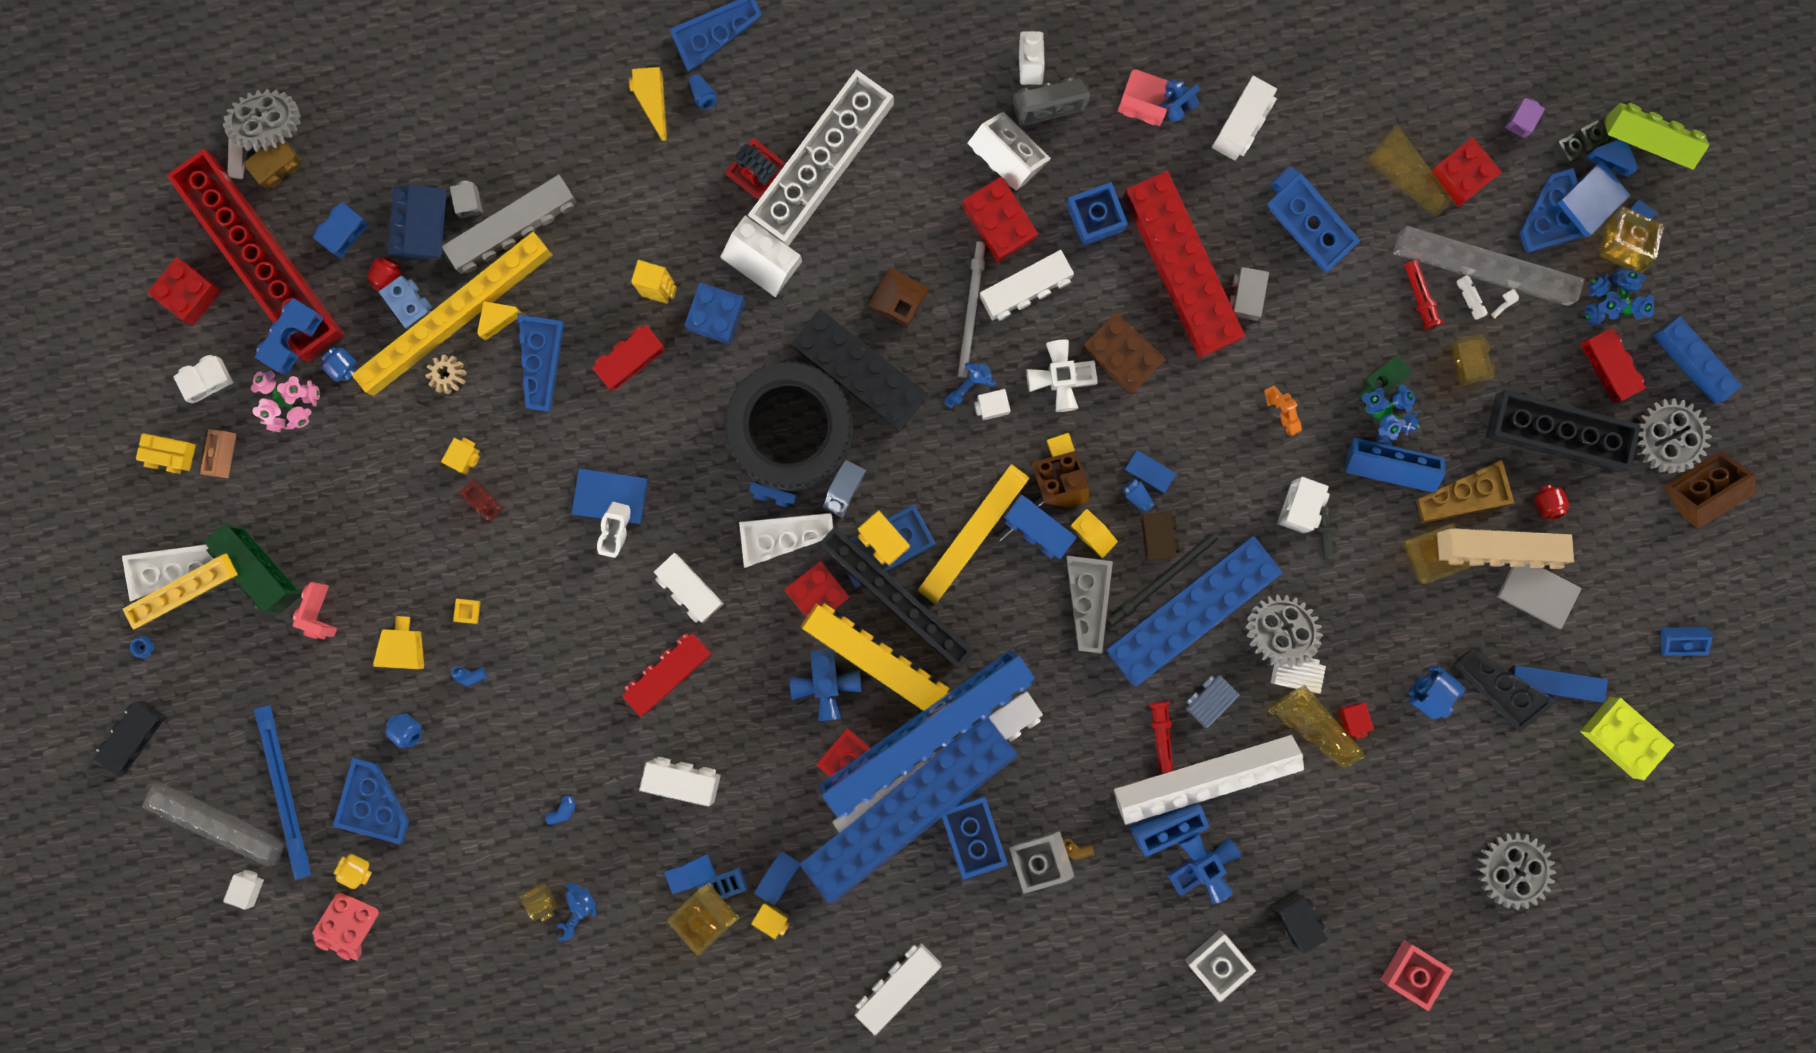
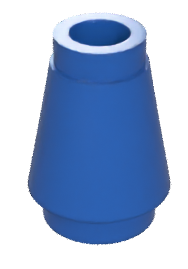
M699 74L693 75L688 82L696 105L703 110L713 107L717 102L716 93Z
M1135 478L1128 482L1121 490L1124 493L1123 497L1144 513L1155 505L1142 482H1138Z

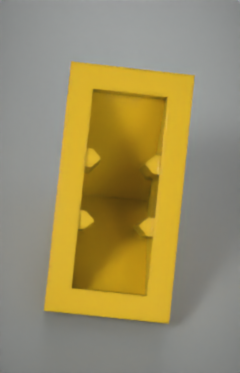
M483 302L478 335L486 341L518 319V315L523 314L513 306Z

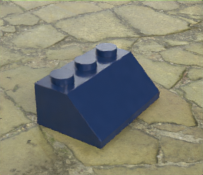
M416 185L393 187L388 240L389 255L405 260L441 258L447 190Z

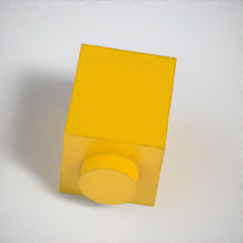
M765 901L751 924L776 939L778 934L783 936L790 925L787 922L789 915Z

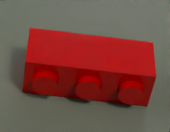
M647 325L636 328L628 340L618 342L613 347L614 351L609 355H602L595 361L596 365L592 368L612 392L666 351V348Z
M1612 327L1582 342L1580 345L1614 404L1646 389L1642 375L1636 371L1632 364L1633 359L1631 355L1625 351L1621 344L1620 335Z

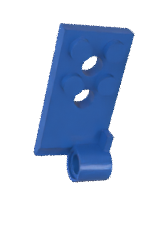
M1287 167L1271 182V186L1277 195L1266 205L1324 273L1328 272L1360 242L1358 237L1307 179L1294 168ZM1309 217L1316 218L1318 222L1316 229H1311L1308 226ZM1324 234L1331 235L1333 242L1330 246H1326L1323 243Z

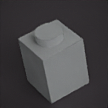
M460 181L455 186L450 187L454 210L460 218L483 214L478 188L473 182Z

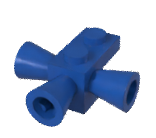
M833 649L810 651L813 679L790 677L792 700L815 693V698H820L818 721L841 719L834 696L839 695V691L862 692L860 670L837 676Z
M1199 833L1178 842L1191 857L1167 874L1178 894L1182 896L1202 883L1207 886L1212 903H1220L1228 899L1233 891L1221 877L1227 874L1223 867L1224 864L1241 858L1236 845L1229 838H1226L1214 852L1204 849Z

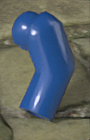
M456 666L451 670L453 680L465 686H471L488 677L483 667L473 672L460 666Z
M564 796L561 799L558 811L546 814L548 825L566 821L571 817L575 810L574 798L572 796Z

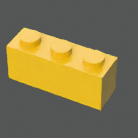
M638 260L631 283L642 297L668 304L669 299H673L675 296L676 286L666 268Z

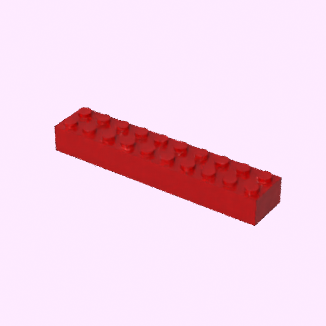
M202 149L166 175L273 323L279 320L284 305L290 302L292 298L324 317L312 336L302 331H297L289 337L288 344L295 354L299 356L298 358L310 362L345 336L214 155Z

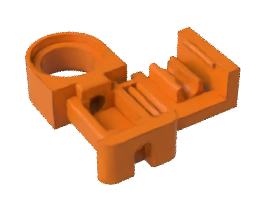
M1275 385L1265 389L1267 405H1276V408L1281 407L1283 411L1280 413L1283 427L1286 426L1287 428L1285 430L1289 436H1293L1301 432V422L1296 412V401L1291 399L1289 393L1282 395Z

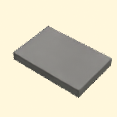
M1525 564L1524 567H1511L1497 598L1557 629H1562L1582 588L1544 568H1530V564Z

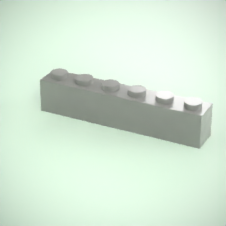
M557 175L449 241L442 248L458 272L461 274L464 272L466 274L477 268L476 265L480 262L492 260L496 257L498 251L503 248L507 250L516 244L515 241L519 238H526L532 232L535 233L537 227L552 223L555 220V216L560 213L566 214L570 212L577 201L561 176Z

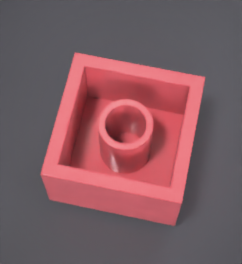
M1403 940L1380 980L1429 1011L1453 970Z

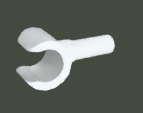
M1515 289L1502 295L1506 302L1501 304L1491 314L1493 318H1496L1505 308L1518 301L1519 296Z

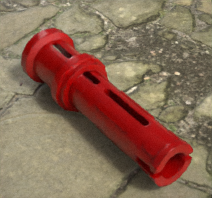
M1414 260L1406 263L1404 267L1418 302L1416 310L1421 314L1424 323L1423 330L1442 325L1444 322L1439 318L1436 309L1437 302L1431 299L1419 266V261Z
M1170 701L1149 703L1153 716L1151 727L1155 729L1159 773L1174 771L1169 730L1172 725V721L1169 720L1168 711Z

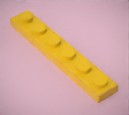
M224 554L123 608V611L134 630L237 576V573L228 555Z

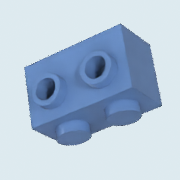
M400 276L380 290L379 293L405 329L409 330L431 312L432 306L425 297L421 299L417 294L419 288L412 279L407 280Z

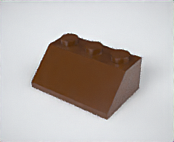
M1721 450L1669 482L1664 488L1683 518L1699 529L1756 494V479L1753 472Z

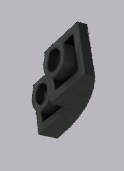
M1597 120L1554 144V147L1564 164H1567L1609 139Z

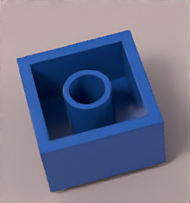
M1112 182L1074 195L1067 200L1066 206L1082 246L1125 231L1128 225Z
M699 282L685 327L688 331L731 345L745 300L742 296Z

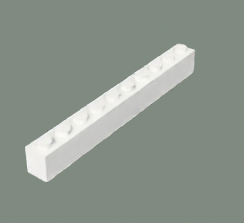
M1025 691L988 717L1005 739L1011 742L1021 735V729L1026 726L1030 729L1041 721L1039 717L1043 714L1029 693ZM962 733L961 735H959L958 737H956L950 744H952L955 740H957V739H958L960 736H962L964 733ZM949 745L941 747L929 759L916 764L914 769L908 774H901L895 778V782L888 788H880L875 792V796L866 803L861 802L856 805L855 811L847 817L842 815L840 818L834 819L833 824L840 833Z

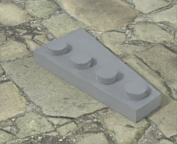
M1066 556L1078 651L1102 653L1113 561Z

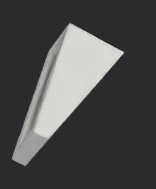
M229 139L228 175L231 178L243 179L245 168L243 163L246 161L247 151L245 147L238 148L237 144L233 145Z

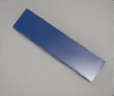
M1513 665L1512 674L1545 694L1605 703L1607 679Z

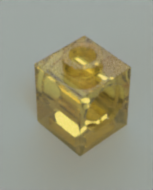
M546 882L520 896L533 922L539 918L541 922L554 916L553 911L558 908Z

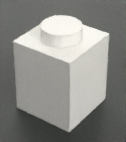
M1005 389L978 395V402H974L977 416L981 415L982 420L1010 414Z
M249 870L234 874L223 902L245 910L253 907L264 880L258 878L257 873Z

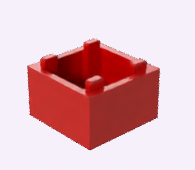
M847 728L816 765L827 775L832 776L871 747Z

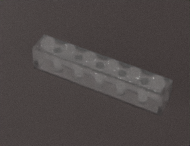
M164 783L152 785L142 804V808L267 867L278 864L286 848L285 840Z

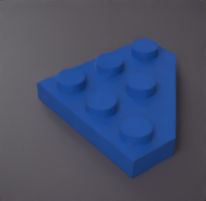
M1574 169L1555 173L1547 178L1519 231L1526 254L1585 237L1557 203L1577 183Z
M352 758L333 827L403 844L409 819L378 763Z

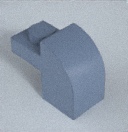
M845 460L827 493V498L822 508L843 518L854 494L860 486L866 470Z

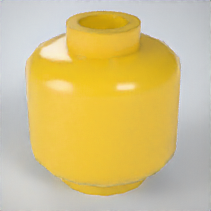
M349 854L347 857L342 856L334 870L336 881L352 889L358 888L360 884L365 885L372 873L368 871L369 862L353 854Z

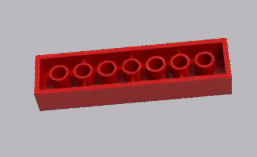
M1163 172L1127 188L1123 198L1198 358L1201 359L1241 341L1245 334L1169 172Z

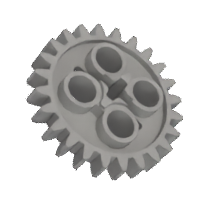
M266 89L264 94L257 90L254 96L248 93L247 99L240 97V103H232L234 109H227L229 115L224 116L226 121L223 123L224 131L232 144H237L238 148L245 147L246 151L253 147L255 152H258L260 147L267 151L268 145L276 148V142L278 141L285 143L284 137H292L290 131H297L295 125L300 124L298 118L301 117L299 109L291 96L287 97L285 92L279 94L278 90L273 91L271 94L269 89Z
M1673 398L1667 402L1664 399L1659 401V404L1657 402L1651 404V409L1646 408L1643 410L1645 415L1637 417L1641 422L1639 424L1641 425L1638 436L1639 441L1636 445L1641 446V450L1637 454L1646 455L1643 462L1652 461L1650 468L1659 466V472L1667 470L1671 474L1677 470L1680 473L1684 472L1685 468L1687 470L1694 468L1693 463H1701L1699 457L1707 455L1703 448H1708L1711 445L1706 443L1705 439L1712 438V436L1705 434V431L1711 427L1703 425V422L1707 420L1706 417H1698L1701 410L1692 411L1694 404L1685 406V400L1676 402V399ZM1674 416L1679 420L1678 426L1673 421ZM1654 426L1659 430L1658 436L1654 434ZM1686 426H1689V429L1687 431L1672 437V440L1665 441L1659 444L1657 447L1655 446V443L1657 441L1669 437L1673 434V432L1680 431ZM1686 436L1690 439V445H1687L1685 442ZM1666 447L1670 449V456H1667L1665 453Z
M1276 595L1273 600L1270 596L1265 601L1261 600L1253 608L1252 613L1247 618L1250 621L1246 625V628L1250 630L1247 637L1253 638L1250 646L1257 645L1256 654L1264 653L1262 660H1266L1269 657L1271 658V665L1279 661L1280 668H1283L1287 662L1288 666L1292 668L1295 663L1301 666L1304 661L1308 662L1318 652L1317 649L1321 645L1319 640L1323 636L1318 631L1322 626L1315 624L1318 617L1310 616L1313 609L1307 611L1304 609L1305 602L1299 606L1297 598L1290 602L1288 595L1283 600H1281L1279 595ZM1265 622L1270 623L1272 627L1267 626ZM1296 635H1299L1303 640L1298 639ZM1276 642L1280 643L1283 648L1279 647Z
M1513 832L1512 838L1508 833H1503V839L1495 836L1496 844L1487 842L1490 848L1489 851L1481 850L1486 855L1485 858L1477 859L1483 863V866L1476 868V870L1483 872V875L1477 879L1485 882L1481 888L1489 890L1487 896L1489 898L1495 897L1494 902L1499 905L1503 902V906L1506 908H1510L1512 904V907L1516 910H1519L1520 904L1526 909H1529V902L1533 905H1538L1537 897L1545 900L1542 892H1551L1547 884L1555 883V881L1550 879L1549 876L1556 874V871L1549 869V866H1552L1555 862L1547 860L1551 852L1543 851L1545 845L1542 843L1537 844V838L1531 837L1529 839L1528 834L1523 833L1520 837V834L1517 832ZM1511 849H1514L1515 857L1509 860L1508 853ZM1534 861L1536 865L1535 870L1529 872L1528 866ZM1515 867H1517V870H1519L1518 874H1516V872L1513 871ZM1503 869L1504 875L1502 879L1497 880L1496 874L1498 870ZM1523 881L1524 888L1518 893L1517 884Z

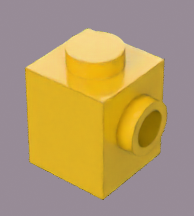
M464 437L461 441L454 438L441 462L467 475L470 468H474L480 458L478 453L480 451L474 448L476 443Z

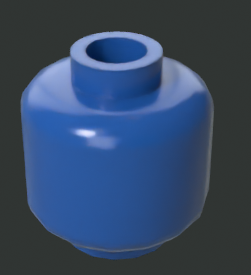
M333 347L321 358L323 362L321 365L322 370L336 382L342 379L348 381L355 372L353 368L356 366V360L343 348L335 349Z
M406 713L394 715L387 722L386 736L400 748L413 747L421 739V725Z

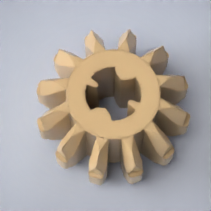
M442 355L441 361L433 358L434 367L427 365V368L432 371L426 374V378L432 379L429 382V386L436 387V391L439 393L444 390L446 394H451L452 388L455 391H459L457 383H465L460 376L467 374L465 370H461L464 364L460 361L457 362V358L454 356L448 359L446 355ZM444 371L450 373L448 378L442 376Z

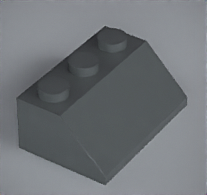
M1066 78L1054 85L1052 83H1044L1032 90L1030 88L1020 89L1014 94L1012 100L1018 126L1083 112L1090 99V93L1081 78L1075 80L1073 78Z

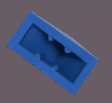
M1622 140L1598 147L1586 156V159L1594 163L1603 161L1610 170L1626 177L1636 172L1638 168L1629 144Z
M708 854L664 872L672 894L691 889L716 876Z

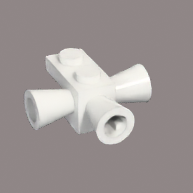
M1069 340L1048 342L1046 345L1053 363L1050 364L1049 371L1026 369L1029 392L1051 385V391L1057 390L1056 412L1076 410L1078 406L1071 388L1097 385L1095 361L1080 363L1068 361Z

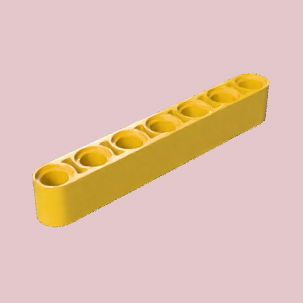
M1012 464L1009 466L917 592L936 605L1030 477Z

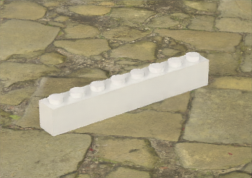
M1290 735L1116 788L1114 793L1117 806L1126 825L1304 770L1303 756L1293 736Z

